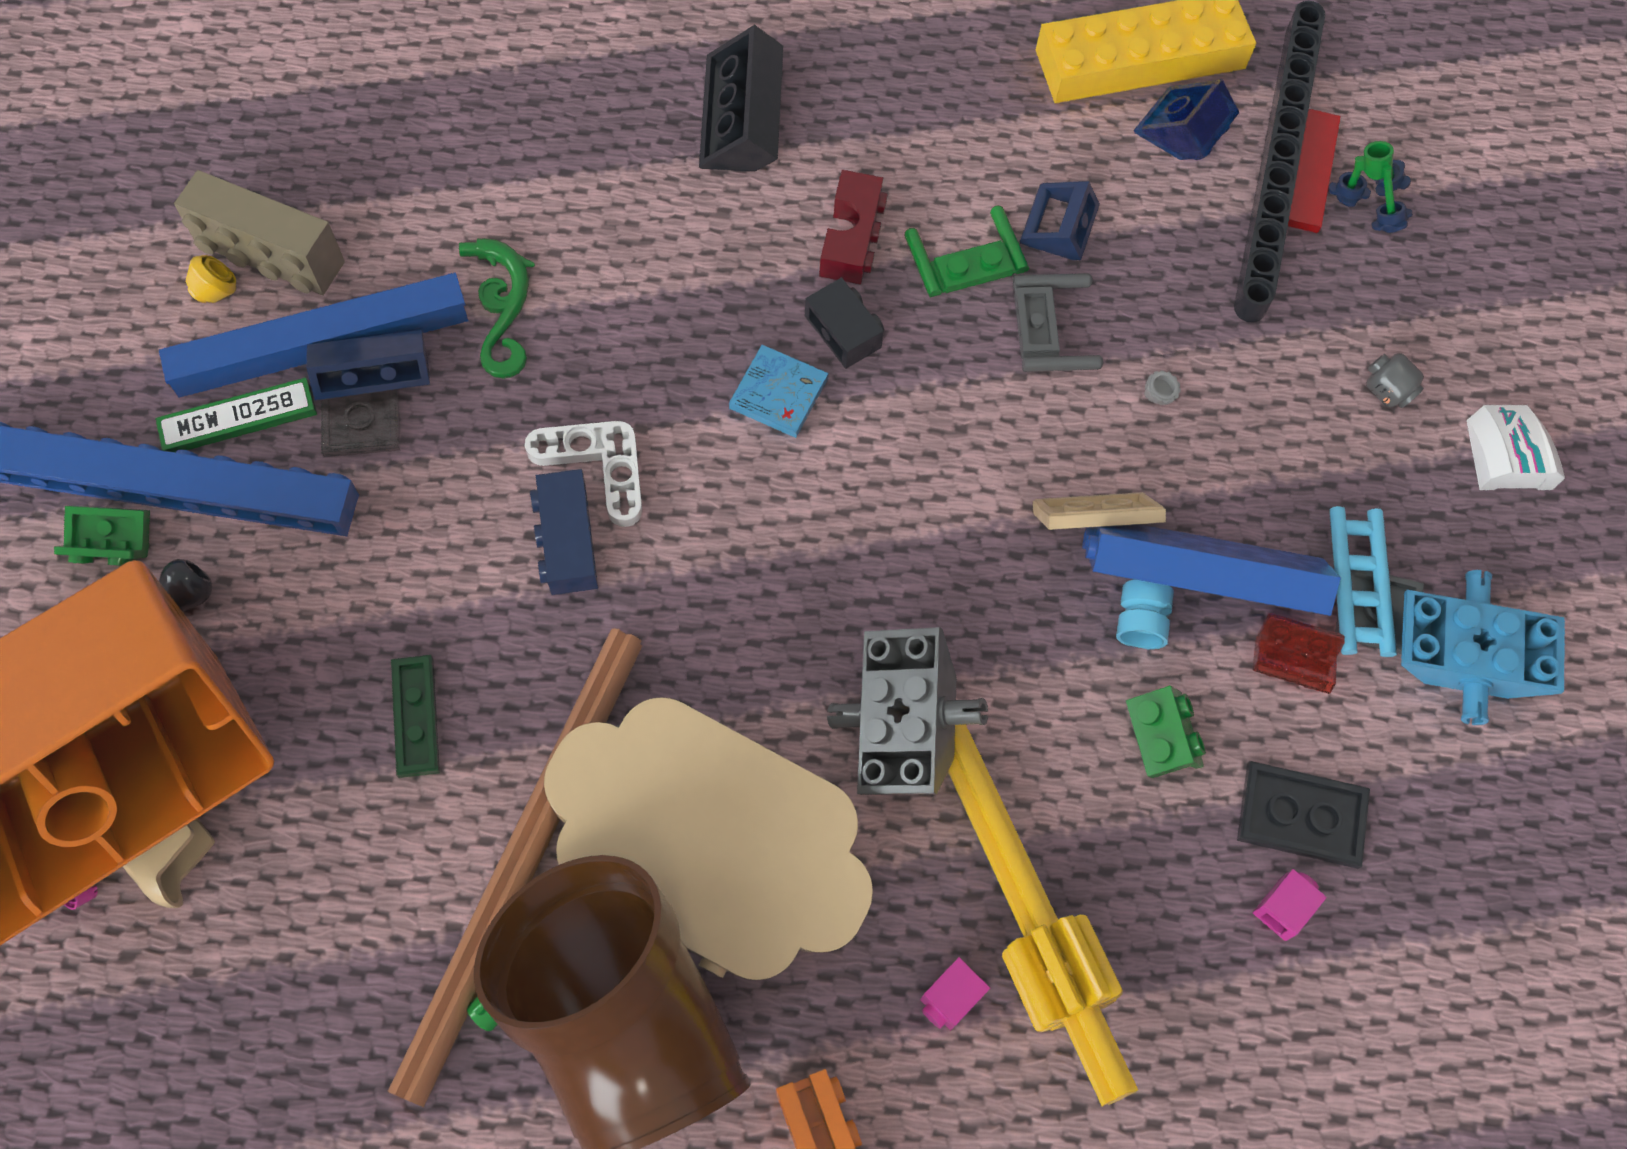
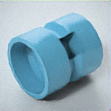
M1133 579L1127 581L1123 585L1120 605L1125 608V611L1118 618L1117 640L1128 646L1148 650L1165 647L1168 644L1170 620L1167 617L1172 613L1174 589L1168 585Z

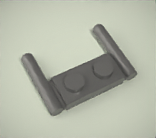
M1089 273L1013 276L1023 372L1099 370L1103 367L1104 362L1100 355L1059 356L1060 347L1052 289L1089 288L1093 282L1092 276Z

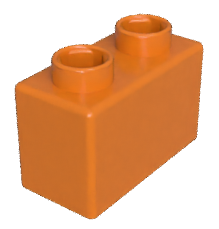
M139 560L125 563L0 638V946L267 774L274 766L272 754L217 656L150 569Z

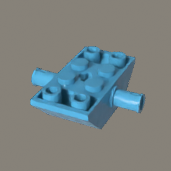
M1472 570L1465 574V600L1412 590L1404 592L1401 666L1424 684L1463 690L1461 721L1469 724L1470 718H1472V725H1485L1489 722L1488 695L1509 699L1554 695L1564 692L1565 617L1491 604L1492 574L1485 571L1484 578H1481L1482 570Z

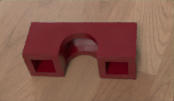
M842 169L835 195L833 218L847 220L854 227L843 231L827 229L820 258L819 277L834 280L842 277L845 282L861 285L864 272L871 274L875 252L869 251L871 243H878L881 222L876 221L877 213H885L888 193L882 192L884 177Z

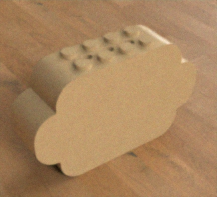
M653 698L643 701L629 711L619 727L600 722L579 726L564 737L547 766L544 777L546 797L554 812L565 823L557 841L556 854L558 864L560 865L582 857L609 855L622 857L640 865L653 878L673 908L679 923L680 938L686 949L702 957L699 966L723 978L726 971L731 974L746 979H767L784 971L792 963L799 950L804 952H830L839 949L850 942L857 934L869 911L873 894L870 875L863 863L849 852L856 839L858 818L855 807L848 795L836 785L680 701L670 698Z

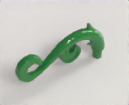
M477 238V242H459L460 257L478 256L479 260H488L492 266H496V262H498L510 274L512 289L507 296L501 297L499 295L502 292H507L508 286L503 280L498 278H489L481 283L478 294L479 301L485 310L490 313L501 314L482 345L480 353L481 365L493 377L501 379L511 378L519 374L525 367L527 361L525 349L513 339H503L502 346L511 351L510 358L503 362L495 361L492 358V349L521 312L529 287L526 267H534L535 263L518 254L506 243L498 240Z

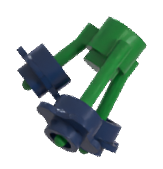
M1375 141L1364 148V156H1357L1355 158L1353 172L1343 173L1337 183L1332 182L1329 184L1328 191L1330 194L1336 195L1337 199L1348 207L1355 206L1357 201L1361 199H1368L1371 190L1367 187L1366 179L1360 175L1364 171L1370 179L1376 182V194L1386 198V203L1376 209L1377 220L1372 222V229L1393 233L1405 229L1408 226L1407 219L1413 215L1412 210L1406 208L1404 203L1394 201L1393 193L1397 189L1408 188L1411 184V179L1405 175V163L1401 160L1393 159V146L1388 142Z

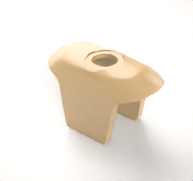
M197 818L124 865L123 868L152 902L167 908H179L183 905V897L180 890L182 879L214 845L215 840Z

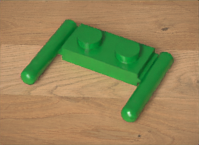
M994 206L990 211L1001 237L1000 241L939 256L931 262L917 229L909 228L905 231V239L930 298L941 295L944 292L957 291L1029 270L1028 263L1002 206Z

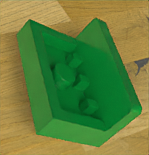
M65 506L64 545L54 546V554L68 555V562L94 563V557L108 558V565L122 566L133 559L145 558L148 556L150 510Z
M1170 685L1125 700L1148 777H1159L1187 767L1195 769L1204 767L1201 756L1206 754L1205 745L1199 732L1193 731L1190 717L1194 716V710L1186 693L1182 694L1181 691Z

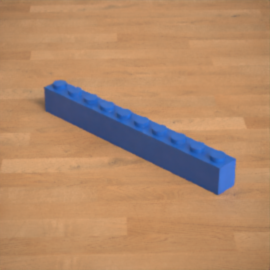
M0 422V483L346 537L348 536L359 497L352 481L346 476L337 473H329L327 476L316 475L298 467L284 470L274 468L267 463L259 461L245 464L236 462L226 456L217 455L214 458L200 457L187 450H177L174 453L161 451L159 448L149 444H139L138 447L123 445L121 442L110 438H102L101 441L90 440L72 432L58 435L48 433L38 427L28 426L26 429H19Z

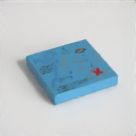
M761 345L731 398L729 409L796 438L828 380V373L765 345Z

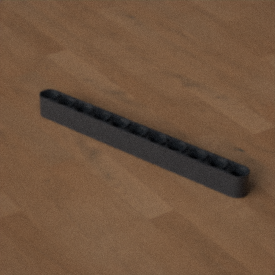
M1306 0L1297 5L1285 33L1234 303L1236 315L1246 322L1254 323L1260 321L1265 316L1276 295L1325 20L1324 8L1314 1Z

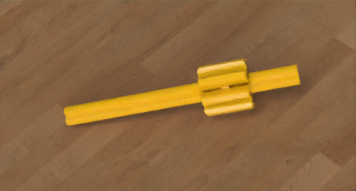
M955 725L954 760L948 773L1024 936L1016 938L1011 942L1007 949L1003 951L1002 958L1035 1030L1046 1032L1065 1027L1101 1106L1120 1101L1124 1097L1136 1093L1138 1088L1101 1009L1116 1002L1117 998L1123 994V989L1088 917L1080 914L1075 917L1074 915L1057 918L967 725Z

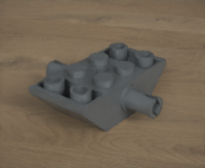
M942 628L864 631L861 703H831L827 711L837 715L827 716L828 724L832 729L860 727L857 794H937L954 760L955 725H985L987 723L988 716L981 715V712H988V705L984 698L956 700L957 677Z

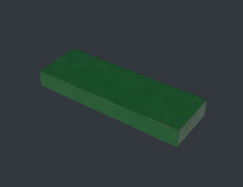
M432 655L391 659L396 776L398 778L440 773Z

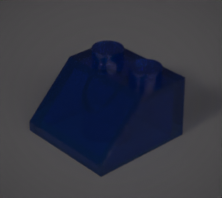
M1223 79L1169 86L1134 129V132L1179 160H1200L1211 153L1213 146L1229 130L1230 124L1240 112Z

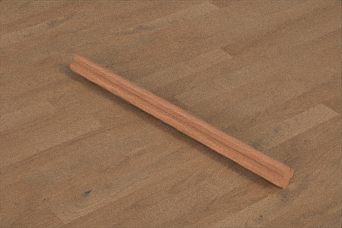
M611 629L387 1092L421 1107L425 1106L468 1015V1005L477 996L474 985V964L482 937L503 905L532 880L560 821L545 793L544 777L547 766L561 741L572 730L588 723L607 722L642 648L641 640L636 636L625 634L620 629Z

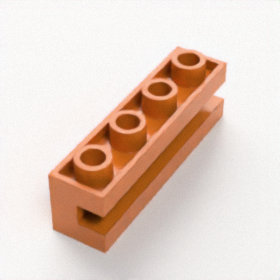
M826 1069L809 1075L808 1078L776 1088L775 1092L796 1149H856V1147L862 1145L853 1119L845 1122L839 1104L846 1102L837 1076L829 1079Z

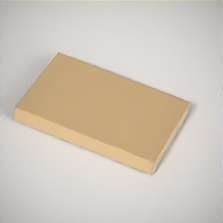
M1143 492L1044 498L1033 501V514L1049 530L1166 522V509Z

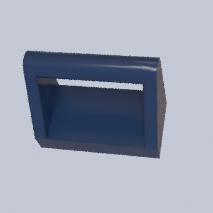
M1090 182L1041 183L1023 230L1020 244L1070 260H1081L1100 206ZM1049 198L1068 203L1059 232L1038 233Z

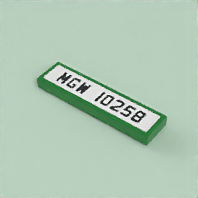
M305 377L157 417L155 420L162 451L176 453L177 450H190L315 416L317 412L310 384Z

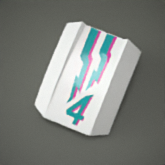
M1483 405L1467 419L1479 490H1495L1497 488L1553 490L1565 479L1562 464L1551 436L1527 405Z

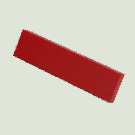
M1313 109L1308 110L1288 222L1289 227L1318 233L1322 227L1341 118L1339 115Z

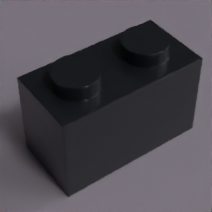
M842 277L805 298L804 316L845 369L882 348L884 326L880 318L874 313L870 314L863 305L859 292L854 287L850 288Z

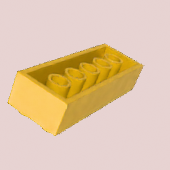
M1176 0L1041 24L1035 50L1054 103L1246 69L1256 46V41L1238 0Z

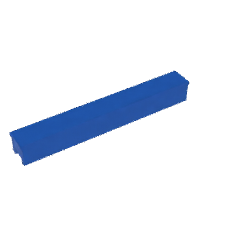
M455 272L159 349V355L165 382L170 384L178 398L305 365L307 364L308 344L422 329V333L467 322L468 318L464 308L466 305Z

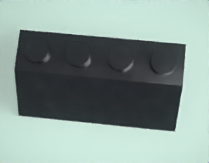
M755 24L707 54L699 156L700 169L755 172L778 159L783 45Z

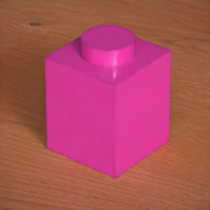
M1292 869L1278 880L1252 913L1284 941H1287L1301 931L1327 897L1319 891L1318 884L1310 876L1302 872L1298 873Z
M958 957L921 997L920 1001L925 1005L922 1012L939 1029L945 1025L951 1031L988 992L990 987Z

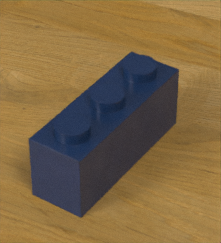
M422 329L307 345L306 368L315 400L430 385L429 364Z
M582 469L536 475L537 489L530 490L533 513L540 512L541 524L534 525L537 548H544L545 560H538L541 584L548 583L551 595L598 589L586 485Z

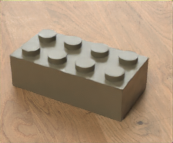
M200 170L195 172L174 202L182 218L183 225L188 228L194 239L193 243L198 249L210 255H213L214 252L222 254L230 262L242 268L246 267V265L254 267L268 279L276 281L278 278L286 280L300 292L308 294L310 291L324 296L345 263L328 221Z

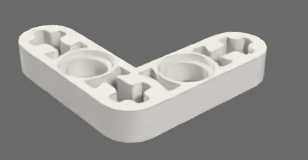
M623 421L547 427L533 430L528 434L525 439V449L528 458L537 465L547 466L603 460L606 506L610 520L620 527L632 526L639 521L642 516V502L636 439L633 428ZM614 434H622L624 439L622 441L624 455H616L615 443L612 441L615 437ZM580 436L586 437L591 441L590 447L581 452L575 451L570 447L572 440ZM558 438H563L565 452H560ZM539 441L547 442L546 453H539L537 449ZM617 467H627L632 471L631 477L624 482H617L611 477L612 471ZM619 492H627L628 505L632 507L629 508V514L621 515L620 510L617 509L621 505Z

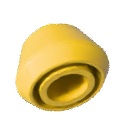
M209 255L195 256L191 259L186 276V284L189 294L194 299L202 303H216L236 291V277L223 262Z

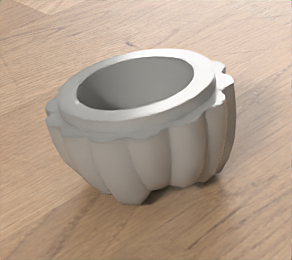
M1155 371L1148 377L1145 383L1144 395L1151 402L1159 405H1168L1179 397L1181 392L1179 388L1180 383L1170 372Z

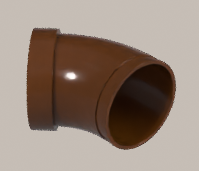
M609 855L588 856L565 862L545 871L523 886L503 905L489 924L478 947L474 964V985L478 999L483 1008L515 1044L532 1052L548 1079L573 1136L578 1139L581 1149H641L710 1115L736 1099L750 1087V1080L741 1068L738 1061L740 1057L719 1010L680 938L677 916L653 878L640 865L622 857Z

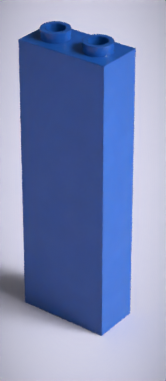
M1140 524L1086 527L1082 543V549H1086L1085 558L1089 559L1093 572L1329 616L1332 614L1341 577L1324 558Z

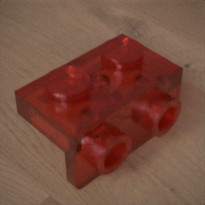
M1269 613L1256 637L1253 671L1301 685L1308 689L1331 694L1336 685L1337 656L1345 643V636Z

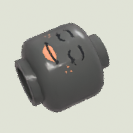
M1384 353L1368 367L1372 374L1367 379L1366 386L1387 407L1398 405L1400 408H1403L1424 389L1420 385L1424 379L1423 373L1402 353H1397L1390 358Z

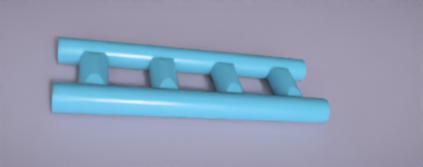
M1332 507L1329 513L1334 570L1341 577L1336 595L1341 653L1343 655L1356 654L1358 652L1357 642L1379 644L1380 656L1382 657L1396 656L1397 650L1383 510L1371 509L1367 511L1368 521L1346 520L1344 507ZM1348 535L1369 536L1371 556L1349 555ZM1351 570L1372 571L1374 591L1352 590ZM1354 606L1376 607L1378 628L1355 627Z

